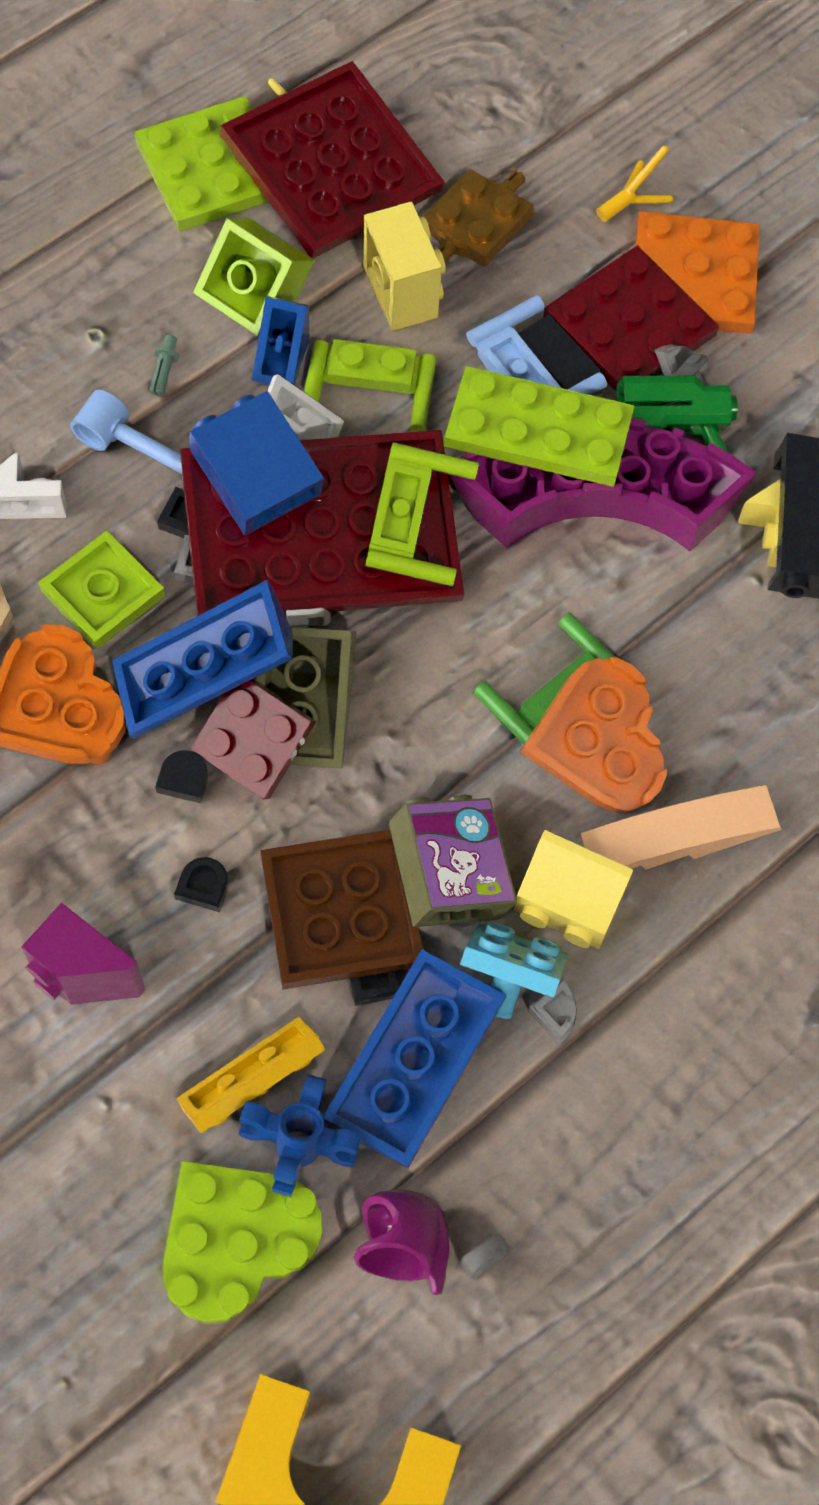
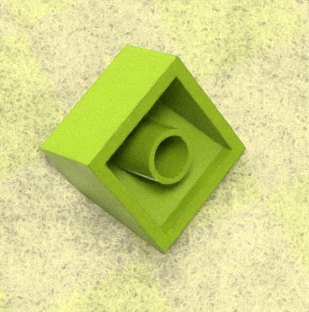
M227 218L193 293L259 336L265 298L270 296L293 302L298 297L315 260L251 218Z

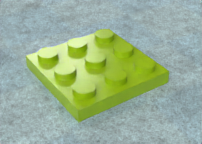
M246 95L134 131L136 144L179 232L269 202L219 135L222 124L253 110Z

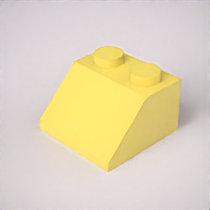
M544 830L518 891L517 903L514 905L513 910L520 913V917L532 926L538 928L549 926L564 933V938L578 947L589 948L592 946L600 949L622 901L633 869Z

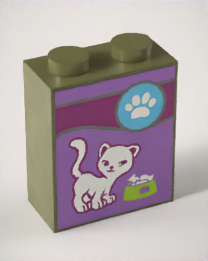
M463 794L451 797L446 801H430L428 797H417L406 801L389 821L413 927L499 920L517 903L491 798L472 799L471 795Z

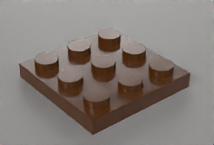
M390 830L260 850L282 990L405 970L412 967L423 948L419 927H413Z

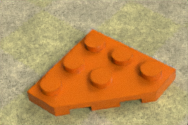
M639 211L635 246L638 245L719 325L718 331L752 334L755 325L760 224Z

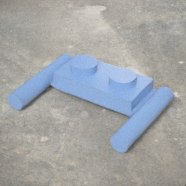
M538 295L468 331L466 336L471 346L478 349L477 356L490 372L561 388L515 329L512 328L544 310V303ZM598 372L567 390L593 395L606 388L607 381L603 374Z

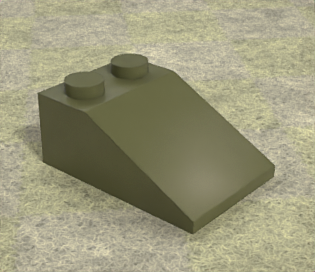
M291 627L293 659L257 676L256 681L317 721L291 765L342 769L354 674L356 631Z

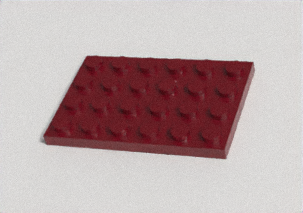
M442 430L300 440L324 478L321 495L246 536L241 532L190 449H180L197 616L266 580L272 585L285 616L286 610L323 608L329 612L463 600V580L447 473L432 470L413 559L457 569L453 586L365 566L392 442L445 455Z

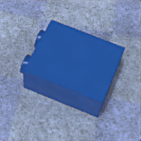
M268 390L256 397L253 394L242 397L233 404L228 412L218 417L216 415L206 416L194 425L193 430L190 431L189 449L244 536L321 495L324 481L322 474Z

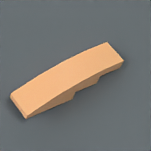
M767 785L717 794L650 811L582 832L581 837L586 849L631 869L642 866L647 870L688 855L692 859H696L782 829Z

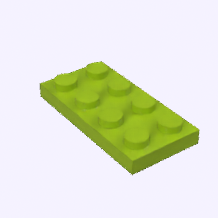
M465 366L445 433L444 447L614 487L635 405Z

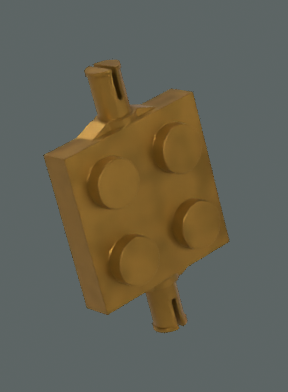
M469 169L423 215L429 225L431 236L436 238L441 244L437 249L441 251L445 263L453 255L468 257L486 267L534 217V204L514 194L526 181L521 171L518 173V169H513L501 183H497Z

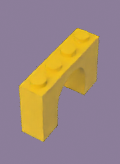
M260 1374L215 1503L218 1505H305L294 1489L291 1479L290 1462L293 1448L311 1398L310 1391ZM410 1428L391 1489L379 1505H443L461 1445Z

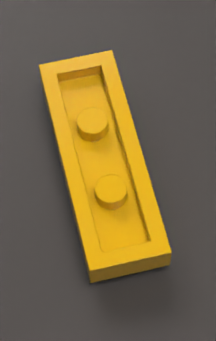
M297 1017L177 1097L176 1100L186 1116L202 1134L209 1128L225 1122L231 1113L245 1105L246 1102L265 1095L274 1084L292 1072L305 1068L314 1057L325 1051V1048L318 1035L300 1017Z

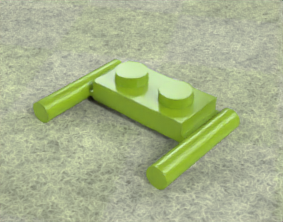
M333 339V344L329 345L324 340H315L312 345L304 393L319 403L323 382L404 394L413 393L415 395L409 429L411 432L426 431L437 358L432 354L416 356L417 350L337 339Z
M392 442L365 566L453 586L457 569L413 559L432 470L475 480L479 463Z

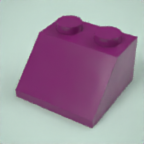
M62 902L21 946L29 962L25 968L35 978L32 982L52 1000H55L60 995L73 1005L137 998L146 990L137 962Z

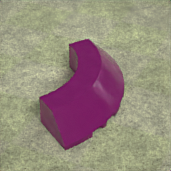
M631 418L614 487L468 452L460 458L479 463L475 480L449 475L475 520L506 548L531 531L551 523L579 517H607L627 520L652 528L675 540L690 552L719 526L754 480L757 473L736 457L712 443H709L707 447L684 437L685 431L673 428V432L646 426V420Z

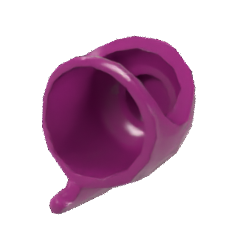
M402 1189L381 1191L367 1197L363 1203L362 1214L369 1241L357 1248L353 1257L356 1265L369 1274L396 1281L411 1282L427 1279L430 1281L432 1294L441 1295L446 1278L450 1247L449 1228L440 1206L422 1193Z

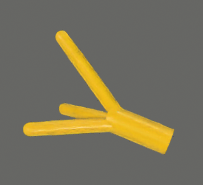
M662 146L646 166L644 161L639 160L624 189L596 209L598 217L603 222H607L630 204L673 202V196L635 194L639 186L668 153V146Z

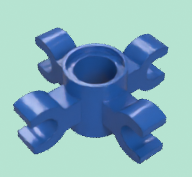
M308 1074L299 1102L288 1105L281 1114L270 1112L264 1106L252 1102H246L240 1117L242 1124L238 1135L249 1140H268L276 1143V1153L279 1161L273 1177L275 1181L272 1192L291 1197L300 1167L313 1163L318 1155L328 1157L338 1165L354 1167L359 1151L358 1145L361 1134L349 1129L333 1130L324 1127V1119L320 1108L324 1098L323 1091L327 1079ZM303 1132L309 1135V1137L297 1138L290 1133Z

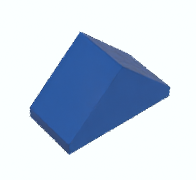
M270 296L265 298L252 381L270 385L273 376L278 374L295 386L310 341L309 305Z

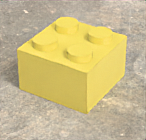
M412 201L364 215V269L391 331L438 318L439 300L444 298L441 275L446 272L444 258L439 249H433L430 242L431 234L427 220L424 216H418Z

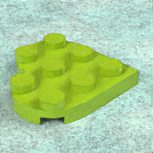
M181 1161L163 1259V1283L170 1301L187 1318L204 1324L227 1323L232 1318L243 1314L258 1299L264 1280L285 1279L290 1274L303 1269L307 1262L316 1255L322 1239V1213L316 1202V1197L310 1189L296 1181L293 1194L289 1197L272 1192L275 1181L273 1179L274 1174Z

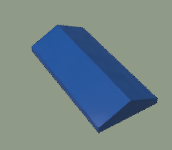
M266 580L112 660L129 735L135 739L293 659L292 629L272 585Z
M421 950L324 1113L323 1119L337 1129H349L360 1133L361 1139L359 1143L409 1168L507 997L506 994Z

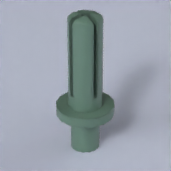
M165 335L163 346L156 347L154 355L158 360L150 392L156 396L164 395L172 363L179 360V353L175 351L177 338L173 335Z

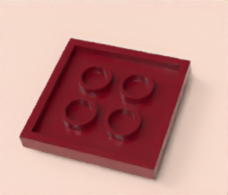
M638 245L544 307L543 317L548 314L553 317L599 367L607 383L615 391H617V384L623 376H659L663 373L655 353L657 348L673 344L685 346L695 351L717 336L719 325Z

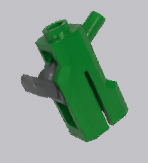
M692 354L674 374L668 376H623L618 382L616 399L618 402L635 405L632 418L646 420V426L673 432V428L682 431H690L693 435H702L707 447L709 443H712L728 452L719 431H724L731 424V421L736 420L738 413L737 397L731 395L729 385L704 384L699 370L708 361L706 355Z

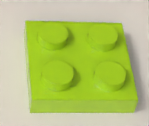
M107 530L38 582L40 591L97 650L166 596L164 587Z

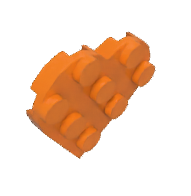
M44 624L41 625L42 630L31 632L22 640L17 637L5 654L0 668V747L69 764L91 763L97 765L107 761L111 752L117 748L125 734L126 719L120 696L115 693L109 682L96 677L97 666L91 647L83 640L79 632L64 625Z
M617 657L609 659L596 658L581 664L565 680L519 751L594 805L619 814H627L650 803L661 791L667 776V769L664 770V758L659 749V746H661L660 740L647 728L653 712V706L649 707L650 698L644 685L647 681L632 664Z

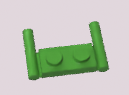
M571 612L567 613L559 621L558 625L585 653L526 700L518 712L487 681L480 683L473 692L523 744L529 738L565 680L581 664L596 658L609 659L616 657Z

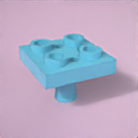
M488 922L487 925L478 923L465 948L460 965L493 976L494 979L491 987L506 994L507 997L496 1017L503 1019L512 1018L513 1009L521 987L554 998L569 954L561 952L560 946L550 940L533 938V941L518 937L514 935L515 931L507 925L497 922Z

